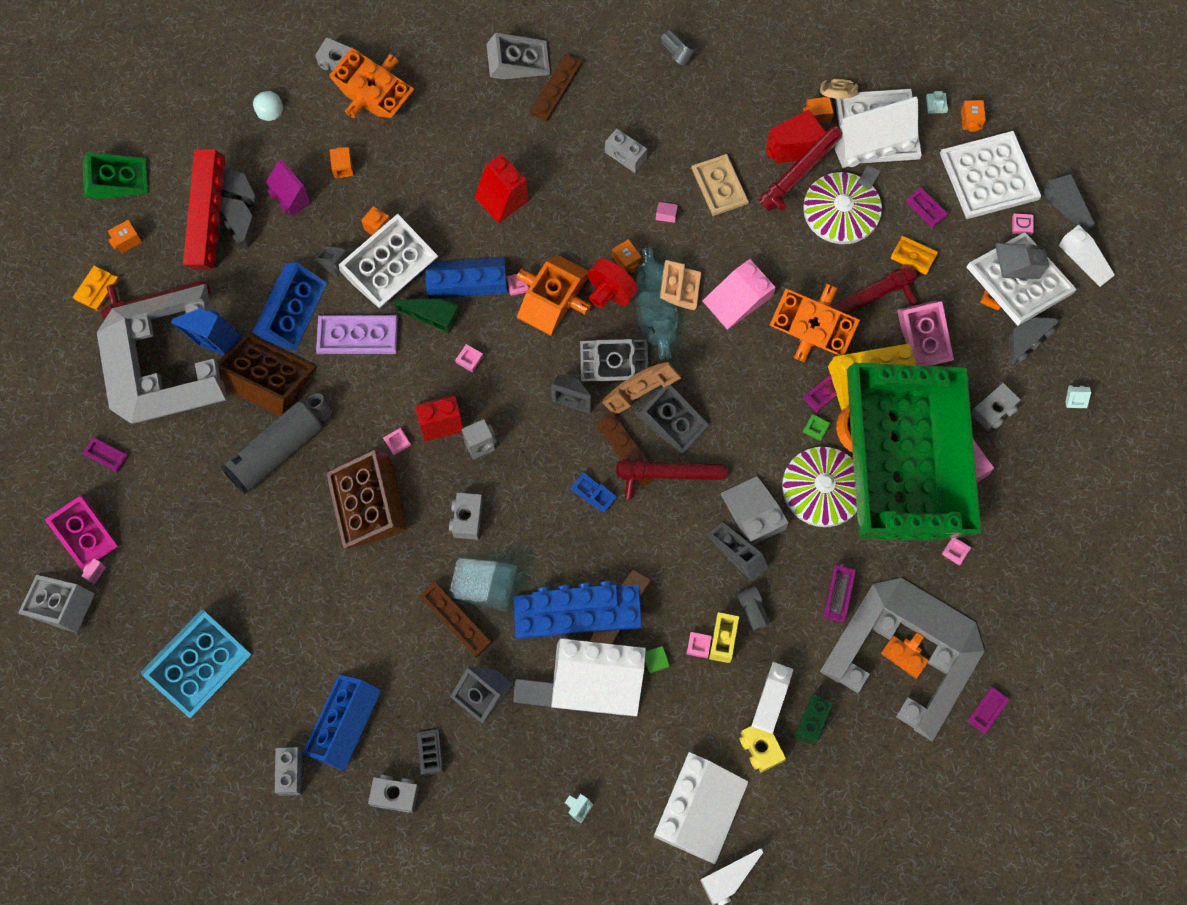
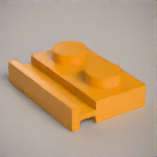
M902 236L890 259L905 266L910 265L914 270L927 275L938 252Z
M93 266L73 298L99 311L109 296L106 286L110 284L116 286L120 279L101 268Z

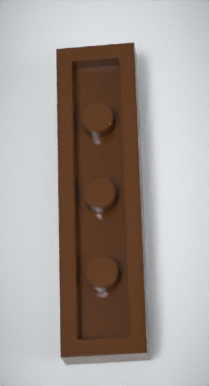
M565 53L531 109V115L546 122L549 120L581 67L582 60Z
M613 412L595 423L621 460L629 459L632 462L634 460L649 462ZM643 478L636 481L643 488L655 479Z
M435 581L419 595L476 658L492 644Z

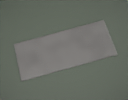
M867 165L857 183L870 189L881 171Z

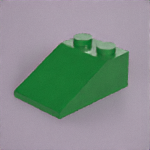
M87 152L83 161L84 198L105 199L148 193L146 158Z

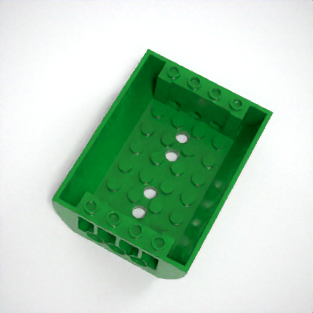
M854 363L850 365L847 369V385L859 539L944 540L980 534L981 524L967 368ZM889 411L895 415L894 422L888 417ZM891 431L896 434V442L890 438ZM894 472L900 477L899 483L893 479ZM896 493L900 494L901 503L896 502Z

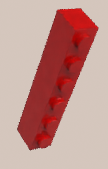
M215 149L194 150L183 265L192 269H214V263L216 262L218 224L220 223L219 212L222 203L221 191L224 184L223 170L226 161L225 155Z

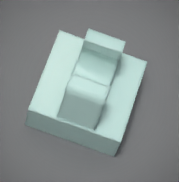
M934 91L933 94L926 95L928 114L947 113L946 93Z
M1070 385L1067 391L1066 407L1087 408L1091 395L1090 387H1073Z
M581 794L578 799L569 795L565 801V804L571 808L568 813L580 823L583 822L593 806L590 800Z

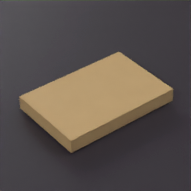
M727 154L691 166L712 216L749 204L748 198Z

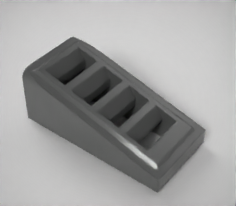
M439 730L418 732L417 740L421 775L428 776L444 773ZM435 736L434 741H422V738ZM432 745H435V746H436V749H430V750H424V749H423V747H425V746H432ZM436 753L437 756L427 759L424 758V755ZM437 762L436 766H425V763Z

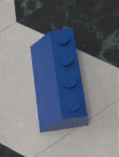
M505 257L432 262L426 267L428 298L507 293Z
M298 262L285 264L252 332L268 342L296 351L327 282Z
M199 308L176 317L171 321L176 328L195 344L223 356L242 339L237 334L238 330L231 327L232 325L226 322L225 318L219 316L220 313L210 308L207 311Z
M338 675L302 754L345 771L351 761L352 753L360 741L361 733L369 721L371 711L378 701L381 690L361 679Z

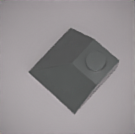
M995 244L1002 278L1040 279L1049 267L1044 248L1034 244Z
M559 374L551 386L552 402L590 414L592 410L591 396L582 383L573 375Z
M468 666L450 697L483 724L506 697L513 683L496 670Z

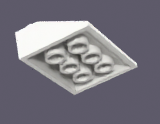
M917 97L842 118L840 130L843 132L842 139L834 148L842 168L854 167L865 161L871 162L878 157L891 156L895 152L908 151L915 147L918 138Z
M397 214L339 264V269L361 293L380 309L437 259L438 256Z
M560 639L556 649L551 707L637 716L646 648Z
M689 752L654 837L715 864L748 781Z

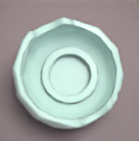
M265 91L254 98L253 107L260 119L271 121L281 115L283 104L276 93Z

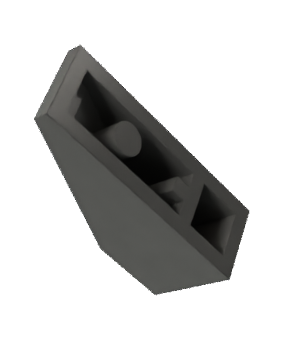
M1069 174L1049 180L1044 191L1046 199L1050 200L1052 205L1074 224L1080 225L1086 232H1090L1095 223L1072 175Z
M721 522L707 534L739 571L750 580L754 581L768 569L763 554L725 523Z

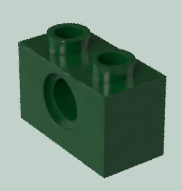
M812 694L794 738L814 746L817 743L833 703Z

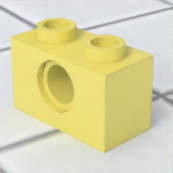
M718 612L710 660L731 662L739 616Z
M752 726L742 730V737L739 739L745 750L749 749L752 755L750 761L755 770L759 769L760 773L785 761L786 758L773 733L771 734ZM763 742L767 747V751H757L755 744Z

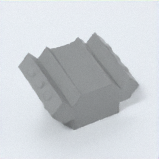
M647 340L580 341L581 381L627 380L648 368Z

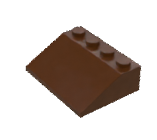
M248 333L217 362L220 380L224 381L226 390L279 416L295 403L316 368L315 365Z
M373 450L326 473L343 549L386 539L407 530L389 454Z

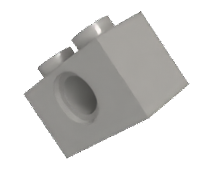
M326 37L316 53L318 65L324 70H334L351 48Z
M618 129L605 141V153L634 173L647 160V149Z
M1002 383L974 408L971 416L987 431L991 428L996 430L1003 424V418L1006 415L1011 417L1019 409L1017 405L1020 399ZM993 406L998 407L1001 412L995 411Z
M484 419L461 429L464 442L473 460L495 450L494 443L497 441L491 424H486Z
M457 493L456 499L452 500L451 510L454 512V519H450L449 531H452L454 538L478 540L483 504L482 495ZM464 513L471 514L467 520H462L460 517Z
M298 747L276 748L275 793L279 796L301 795L302 751Z
M380 775V778L373 777L368 804L372 807L414 813L419 787L417 784H414V780L402 778L401 782L393 781V777L387 775ZM399 788V796L395 799H390V790Z

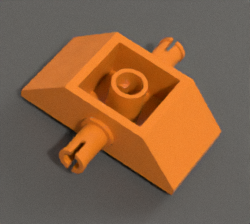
M351 47L330 73L329 77L345 96L353 100L348 108L345 109L348 116L352 114L351 118H355L359 111L365 108L378 117L393 118L409 98L414 88L390 73L399 63L395 56L392 59L393 55L389 54L383 64L379 66Z
M555 255L547 260L537 276L522 268L517 275V280L530 287L525 294L517 318L552 336L569 308L587 315V311L591 308V303L578 298L577 295L588 279V270L559 255Z
M826 284L820 300L817 301L785 289L769 326L800 339L801 343L793 358L800 359V361L805 363L811 347L815 345L836 355H845L860 320L831 308V302L838 288ZM816 318H818L820 326H815L813 328V324L811 323L813 320H816Z

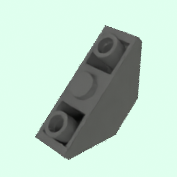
M224 169V184L221 196L242 200L247 207H251V205L258 207L259 203L245 174Z
M222 197L219 216L223 215L225 217L223 222L228 231L233 230L235 233L232 237L237 245L242 244L244 249H247L256 222L242 200Z
M1031 318L1018 325L1009 336L1010 363L1012 365L1017 362L1022 363L1029 356L1027 352L1031 349L1035 351L1043 343L1041 340L1045 336L1049 338L1055 333L1056 329L1054 327L1058 320L1056 318Z

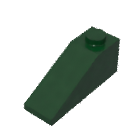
M410 299L395 300L394 302L396 311L448 334L460 314L458 306L450 300Z

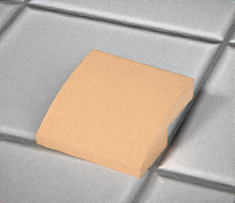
M665 260L660 298L674 305L695 310L697 308L701 272L684 268L685 264Z

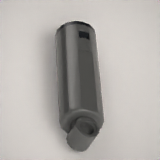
M320 393L309 396L305 404L300 401L296 402L222 464L220 468L230 481L243 494H246L322 429L320 421H325L331 416L332 408Z

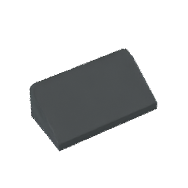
M515 679L513 703L551 707L554 683Z

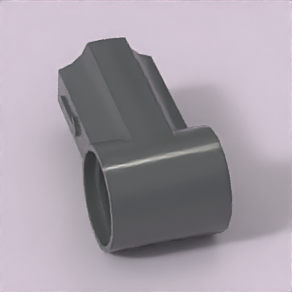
M668 30L661 36V43L673 54V60L680 65L686 66L696 48L689 42L682 40L673 30Z
M755 586L735 594L736 601L740 602L742 606L740 609L742 612L744 611L753 632L770 625V621L762 606L761 596Z

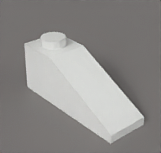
M1080 225L1064 236L1059 246L1100 287L1115 275L1093 238Z
M775 662L772 663L752 727L771 734L773 733L792 676V668Z
M762 849L700 880L712 905L717 903L718 905H725L731 901L730 896L736 892L763 853Z

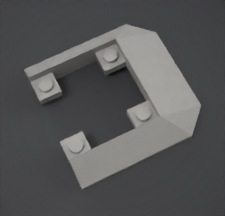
M206 284L112 308L97 331L109 409L131 424L227 401L224 381L220 380L216 359L195 363L198 381L167 389L162 387L160 374L155 373L141 377L135 341L154 336L151 319L182 311L189 313L199 308L207 311V305L210 304Z
M903 578L875 583L871 586L820 672L835 682H840L856 693H859L870 674L851 662L870 630L876 631L889 640L900 623L918 632L937 645L927 663L945 673V676L926 708L907 698L896 717L933 742L984 653L977 624Z

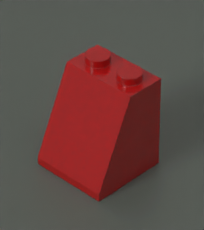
M808 109L769 130L766 154L770 159L773 158L776 163L798 161L819 140L825 131Z
M501 153L486 164L474 198L499 224L529 202L527 181Z
M455 395L415 405L424 441L462 432L463 425Z

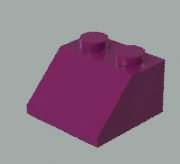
M280 159L266 181L269 188L267 192L273 200L277 198L280 202L278 205L284 213L288 212L291 216H294L311 203L304 185L283 160Z

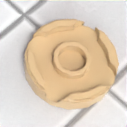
M833 79L830 83H827L825 80L821 83L820 93L831 98H852L858 94V85H853L852 81L846 79Z

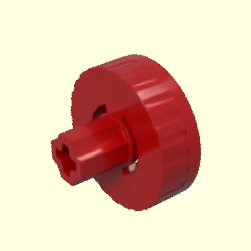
M600 258L588 271V278L596 288L589 296V299L595 306L601 309L609 300L619 305H628L638 293V287L632 277L610 260Z

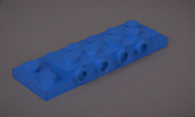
M604 581L600 583V586L592 587L590 583H583L579 585V588L571 589L570 585H562L558 587L559 590L550 591L549 587L538 588V592H533L532 595L514 596L516 639L642 628L639 584L617 586L616 584L613 585L611 581Z

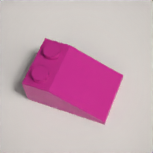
M83 493L45 519L81 570H84L85 566L93 559L99 560L118 547L98 513Z

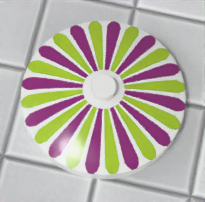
M837 172L819 178L810 186L805 196L803 211L807 224L819 237L832 243L851 244L865 239L877 227L882 212L881 200L875 188L872 186L869 189L858 184L860 176L851 173Z
M815 447L801 452L789 463L783 476L782 491L787 506L800 520L813 526L832 527L848 521L856 514L853 459L850 456L834 448Z

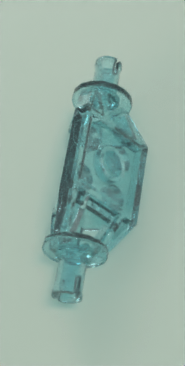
M648 247V255L647 249L643 248L641 250L643 264L637 267L636 285L638 293L634 296L639 329L648 338L650 344L658 345L659 359L665 360L666 354V360L672 358L669 343L676 339L675 333L679 324L676 305L660 298L664 270L663 263L655 261L653 248Z

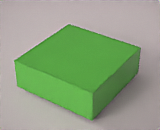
M812 414L803 433L821 441L830 426V422Z
M663 646L645 652V663L649 674L670 667Z

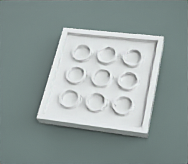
M911 89L858 92L852 98H835L839 129L842 118L912 98ZM919 135L915 147L911 150H902L895 152L891 156H882L874 161L862 163L920 159L922 154Z
M1014 131L942 149L940 152L966 219L1037 201L1041 198Z
M1026 232L1006 242L1036 245ZM996 248L969 262L967 265V269L1017 326L1069 297L1077 290L1049 258V267L1040 279L1002 278Z

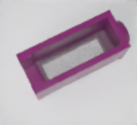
M845 564L834 566L822 618L842 623L846 619L856 572L850 566Z

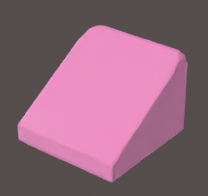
M659 202L656 220L675 223L678 205Z

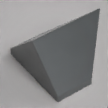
M325 246L313 261L337 277L340 274L339 264L356 249Z

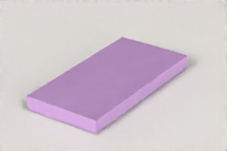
M318 316L316 353L396 354L398 316Z

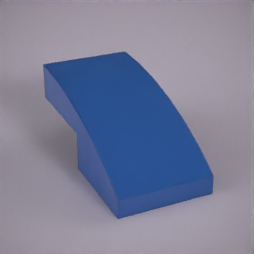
M584 472L570 488L571 491L603 513L617 497L602 484L596 483Z

